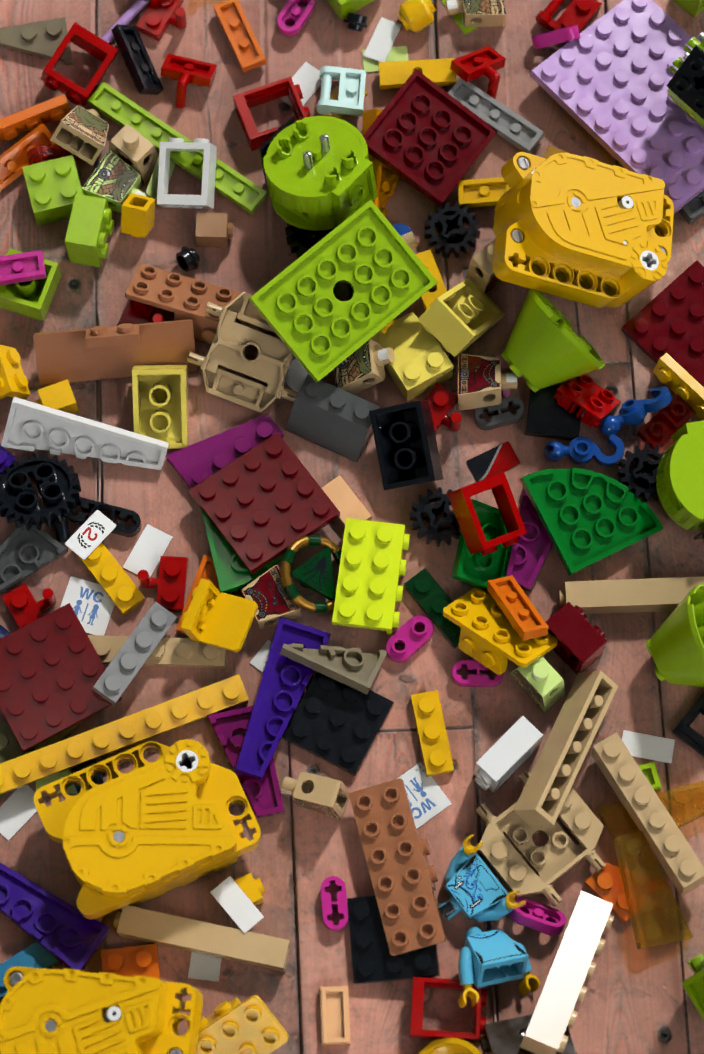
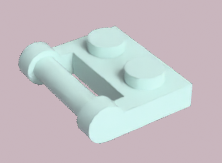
M323 66L320 69L319 75L322 81L320 100L317 102L316 111L321 115L339 113L362 116L366 70ZM334 79L339 80L338 101L330 100L331 84Z

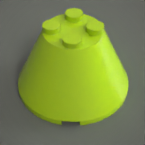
M530 289L505 349L501 353V356L510 364V369L519 378L522 376L526 379V384L536 393L539 389L600 370L605 366L603 359L585 337H581L579 334L576 335V332L571 328L573 324L540 291Z
M704 584L693 587L653 634L652 638L646 641L647 649L653 656L656 664L655 674L660 681L666 680L672 685L704 687Z

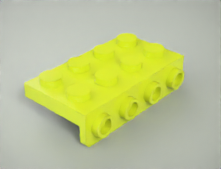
M346 518L332 625L387 631L389 635H392L393 628L399 627L400 612L395 611L396 602H402L403 586L399 585L400 576H405L407 560H402L403 550L409 549L410 534H405V525Z

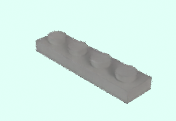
M459 78L448 92L453 98L497 130L496 134L523 152L530 154L544 137V131L462 78Z
M155 601L91 690L115 705L175 622L177 616Z

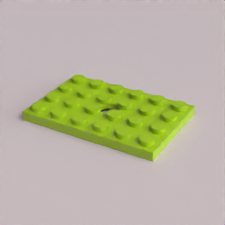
M370 199L248 300L317 383L438 282ZM337 282H348L351 285L353 291L350 300L340 301L335 297L333 288Z

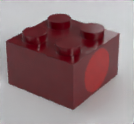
M567 602L546 623L549 626L548 633L558 639L557 646L552 650L578 675V673L584 672L602 656L607 641L605 633L597 625L592 626L586 620L587 616L579 606H573L570 602Z

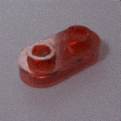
M59 145L37 146L30 149L26 154L29 165L73 155L75 162L79 158Z

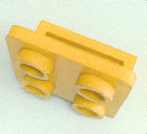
M0 345V400L6 396L25 399L31 394L28 387V379L24 375L20 363V355L16 348Z
M201 578L198 587L193 590L190 606L182 616L180 628L193 641L239 652L257 612L258 604L250 599L220 592L210 580Z

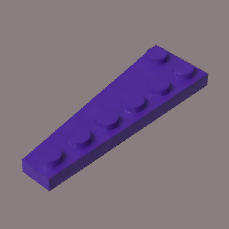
M279 617L234 772L257 780L262 779L314 671L281 655L280 651L283 645L297 643L303 644L304 648L319 649L320 645L326 646L331 635L330 633Z
M0 863V911L66 968L83 971L109 934L110 928L95 919H86L81 915L79 909Z

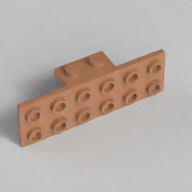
M141 263L125 292V298L174 312L173 321L191 319L193 321L194 340L212 345L220 319L218 316L205 312L206 308L216 311V309L207 306L208 302L221 307L227 306L241 293ZM237 318L235 320V322L269 334L276 338L279 337L275 332L269 331L267 329L261 328L259 326L253 325L251 323L245 322Z
M191 319L143 324L124 323L109 327L94 326L87 329L34 333L33 335L40 385L55 384L66 379L69 382L132 377V369L137 365H187L188 372L197 370V365L187 362L190 352L196 354L193 321Z
M399 778L351 792L349 797L390 954L397 956L445 942L446 937L433 893L436 890L434 882L438 881L434 865L429 866L427 855L431 854L427 838L422 839V836L417 832L404 781Z

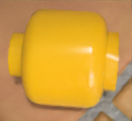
M406 0L400 4V12L397 15L406 31L411 30L417 33L434 22L432 13L436 9L431 0Z

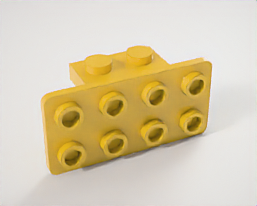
M480 588L471 589L443 608V616L461 627L458 649L499 676L507 671L508 659L518 666L526 668L557 646L558 639L550 633L546 636L522 641L493 597Z
M253 995L242 1003L236 997L229 1003L227 1000L220 1003L213 1010L214 1013L207 1018L201 1016L196 1054H270L288 1041L289 1035L259 996Z

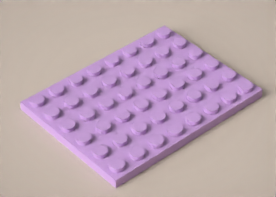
M623 0L582 31L580 38L569 41L531 70L530 76L624 168L628 169V171L663 180L665 183L664 195L672 200L675 214L704 190V129L667 95V84L675 75L669 70V67L672 65L677 69L672 63L678 57H681L683 60V56L687 53L683 48L692 37L653 0Z

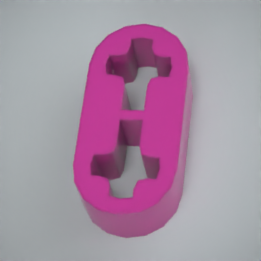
M578 25L531 36L534 49L580 38Z
M460 660L453 666L452 680L461 687H495L503 680L504 673L500 676L495 675L494 680H490L489 675L479 673L488 672V668L476 660ZM461 667H466L467 672H476V674H470L466 680H463L461 675L456 674V672H460Z
M331 876L326 878L321 884L322 913L324 925L327 929L337 932L343 930L348 923L347 895L343 880L339 877ZM330 883H336V887L342 889L337 892V901L332 902L330 892H325V889L330 888ZM333 906H338V914L344 916V919L339 920V925H333V921L327 919L332 916Z

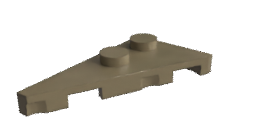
M65 17L0 28V45L10 47L14 52L30 56L37 55L42 59L49 60L68 33ZM70 45L60 59L65 62V65L69 66L73 65Z
M292 643L284 644L280 654L364 694H368L387 655V651L379 650L378 653H363L361 648L346 649L338 646L320 645L319 649L304 648L303 644Z

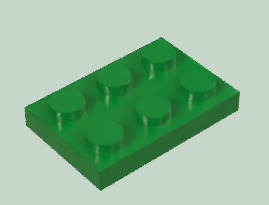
M472 499L486 540L488 541L506 534L507 530L499 509ZM461 532L451 577L487 590L488 580L506 577L512 545L503 547L501 543L496 545L497 551L482 556L481 552L470 555Z

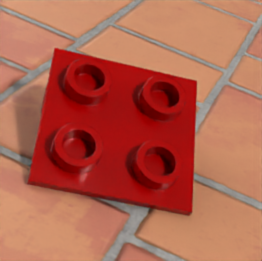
M586 374L564 382L557 388L558 392L554 396L557 400L556 403L567 411L570 409L569 413L571 414L580 406L581 408L576 418H580L584 413L581 421L590 428L594 427L596 429L603 422L602 419L621 403L612 392L601 388Z

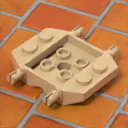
M242 292L227 306L223 307L208 302L207 306L216 309V311L206 308L205 312L218 316L220 319L215 338L207 356L203 357L190 352V357L187 358V362L201 367L206 392L260 413L278 398L294 402L298 392L284 386L294 358L292 352L281 339L235 322L237 318L274 332L248 300L253 295ZM248 345H254L258 349L259 354L255 360H248L244 355V350ZM219 365L268 383V386L221 369Z
M527 769L518 777L526 784L531 773ZM572 787L558 817L579 841L577 846L557 821L551 826L531 827L513 811L517 802L498 817L491 813L485 803L482 804L481 807L475 810L486 823V829L481 838L483 846L479 849V852L511 891H521L515 895L516 897L540 894L542 896L544 894L553 907H555L563 899L553 889L552 884L583 859L585 861L588 860L596 872H599L601 868L606 866L595 850L604 825ZM537 832L544 833L548 838V843L543 847L536 846L532 841V836ZM503 833L506 834V836H507V837L510 839V841L515 845V847H516V848L519 850V852L524 856V858L528 861V863L532 866V868L537 872V874H538L539 876H537V875L535 874V872H534V871L531 869V867L526 863V861L522 858V856H521V855L518 853V851L513 847V845L509 842V840L504 836Z

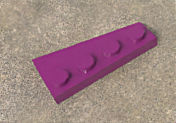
M265 414L168 454L166 458L191 489L277 432L282 438L284 434L270 416Z
M524 489L520 516L527 533L517 537L519 542L512 545L506 576L513 575L520 587L530 592L553 544Z
M253 706L208 715V719L233 770L235 769ZM273 757L261 780L235 772L257 818L285 813Z

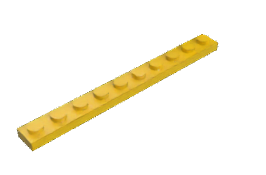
M239 674L3 762L0 764V795L208 717V715L249 701Z

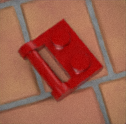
M551 0L545 10L540 11L535 19L549 31L578 25L580 34L600 10L601 3L597 0H573L559 19L555 21L551 17L564 0Z

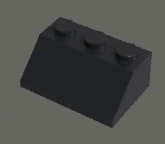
M419 400L369 411L384 490L444 479L429 400Z

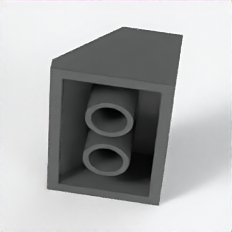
M308 374L295 398L285 430L357 463L373 432L369 411L380 409V406L322 380L316 383Z

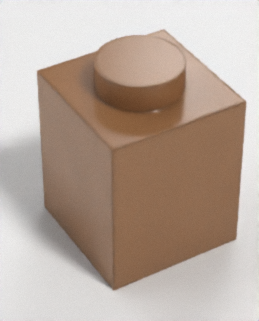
M196 212L195 239L197 247L228 248V239H233V223H229L228 213Z

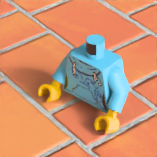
M471 834L464 839L463 846L451 859L444 877L446 882L444 890L450 898L438 908L447 920H450L461 911L468 921L472 919L478 922L497 921L510 913L513 908H519L526 904V900L517 903L515 895L521 891L516 890L508 893L480 856L475 853L483 846L482 841L476 847L471 845L470 839L475 834Z
M473 926L466 931L464 947L460 949L458 961L460 985H463L464 992L458 998L461 1008H464L467 1004L466 996L471 999L472 1007L479 1000V994L476 990L472 989V984L476 988L523 978L518 984V989L522 995H527L530 991L535 992L539 988L540 980L530 973L532 967L524 945L512 940L500 929L482 932L478 926Z

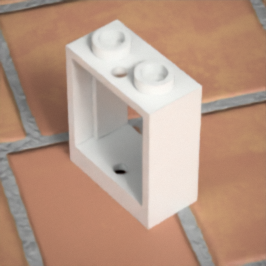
M169 138L168 142H160L157 205L163 208L214 209L217 147L209 143V139L195 138L193 143L184 142L182 138ZM171 151L204 152L201 195L168 194Z
M522 716L476 762L474 770L475 782L483 790L487 791L489 788L494 793L539 748L543 734Z

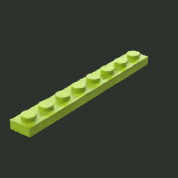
M105 82L88 99V104L122 128L126 124L133 127L149 140L158 152H160V142H168L169 138H182L184 142H192ZM171 151L170 160L202 181L204 152ZM216 158L215 191L253 215L268 197L267 191Z

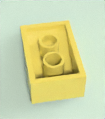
M468 277L439 296L418 320L423 324L424 329L428 333L433 334L438 339L445 351L456 357L502 319L505 314Z
M413 311L395 320L385 334L379 331L371 338L381 344L382 349L387 347L393 349L395 361L384 366L406 401L417 397L433 388L437 383L440 384L453 376L452 362L440 343L432 334L424 329L423 324L418 320Z
M187 365L134 366L132 369L134 433L168 442V449L188 447Z

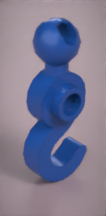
M664 385L652 387L650 393L653 399H630L624 402L618 416L609 415L602 419L603 422L600 425L602 433L607 436L611 434L617 435L623 424L638 425L644 421L647 413L665 408L672 401L668 387Z
M611 434L608 442L614 447L616 452L612 456H606L592 440L580 436L573 439L569 446H564L559 441H551L545 446L544 453L546 458L553 462L561 460L564 456H569L570 460L578 465L587 464L594 459L601 466L612 467L617 465L620 459L623 458L625 447L618 436Z

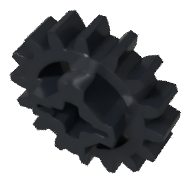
M445 202V208L443 209L438 205L435 206V213L429 212V221L424 222V229H426L424 231V238L429 239V248L436 246V254L445 251L446 258L449 257L450 253H454L455 257L459 258L460 251L468 254L469 246L475 248L476 239L480 237V231L478 230L480 228V221H474L476 213L472 212L469 214V206L467 205L463 209L459 208V202H456L454 207H450V204ZM464 222L467 223L469 227V232L467 231V228L463 226ZM435 227L437 228V231L441 233L440 237L436 235Z
M648 443L645 444L644 450L635 445L634 453L627 450L624 455L626 459H620L619 466L621 468L618 469L617 476L623 478L619 482L629 488L628 491L635 493L636 498L643 496L645 503H648L650 496H653L658 501L656 474L659 462L665 452L660 454L659 446H656L654 450H650ZM635 461L636 469L629 473V467Z
M438 487L435 494H433L431 489H427V497L419 494L418 501L420 504L413 503L412 510L415 512L410 513V520L415 521L411 525L412 530L419 529L417 538L427 537L426 544L428 545L432 540H435L437 547H440L443 540L448 545H451V537L459 540V530L461 531L455 514L451 513L449 509L452 505L448 494H443L441 487ZM443 510V517L435 525V517L441 514ZM421 517L428 522V528L423 524Z

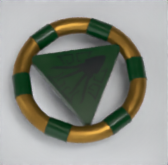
M306 535L291 543L282 557L280 575L284 590L290 600L305 611L326 613L334 610L336 595L331 553L340 566L342 551L334 542L319 535ZM305 546H321L324 548L290 572L291 564L298 550ZM291 578L298 581L301 586L310 588L329 601L310 602L304 599L292 583Z

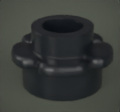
M348 12L347 20L344 19V22L348 23V29L362 32L363 27H368L366 25L368 17Z
M182 247V251L176 254L179 266L186 272L191 269H197L198 262L200 261L198 253L193 248Z

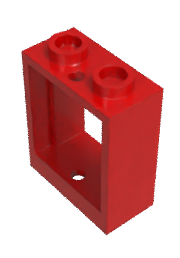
M74 22L44 68L41 80L44 81L43 83L53 91L58 90L65 94L70 102L81 104L85 107L88 99L92 96L115 60L118 49ZM71 42L102 61L86 89L53 70Z
M291 76L233 96L234 109L251 151L261 148L262 144L269 140L278 131L280 126L258 133L249 108L288 96L297 120L311 116L308 106L303 107L301 99H303L301 88L299 84L294 85Z
M504 472L447 493L470 555L481 552L482 556L497 551L496 545L501 543L503 547L513 545L519 542L517 537L527 533ZM491 489L507 533L487 541L470 496Z
M413 977L410 1038L434 1040L459 1038L468 1042H479V1037L483 1035L484 1025L486 1024V1018L481 1017V1006H486L487 989H482V987L476 988L472 984V989L476 990L479 994V1000L473 1006L472 1033L422 1030L424 988L464 991L463 985H460V980Z

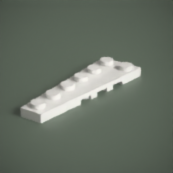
M14 397L1 446L33 452L35 449L50 451V454L61 455V453L76 455V458L86 459L87 457L99 458L102 462L122 463L129 466L162 470L169 443Z

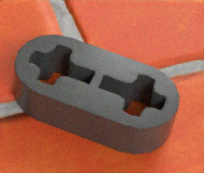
M508 397L502 399V403L499 405L477 408L474 417L475 424L478 428L486 431L517 423L523 417L524 404L519 398ZM509 405H512L514 409L518 408L516 415L506 412ZM483 412H487L488 416L494 415L491 417L490 422L480 419Z

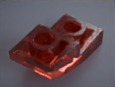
M677 394L672 398L669 405L659 410L656 416L638 430L637 435L645 443H648L652 450L656 446H659L660 449L672 438L676 431L696 414V411Z

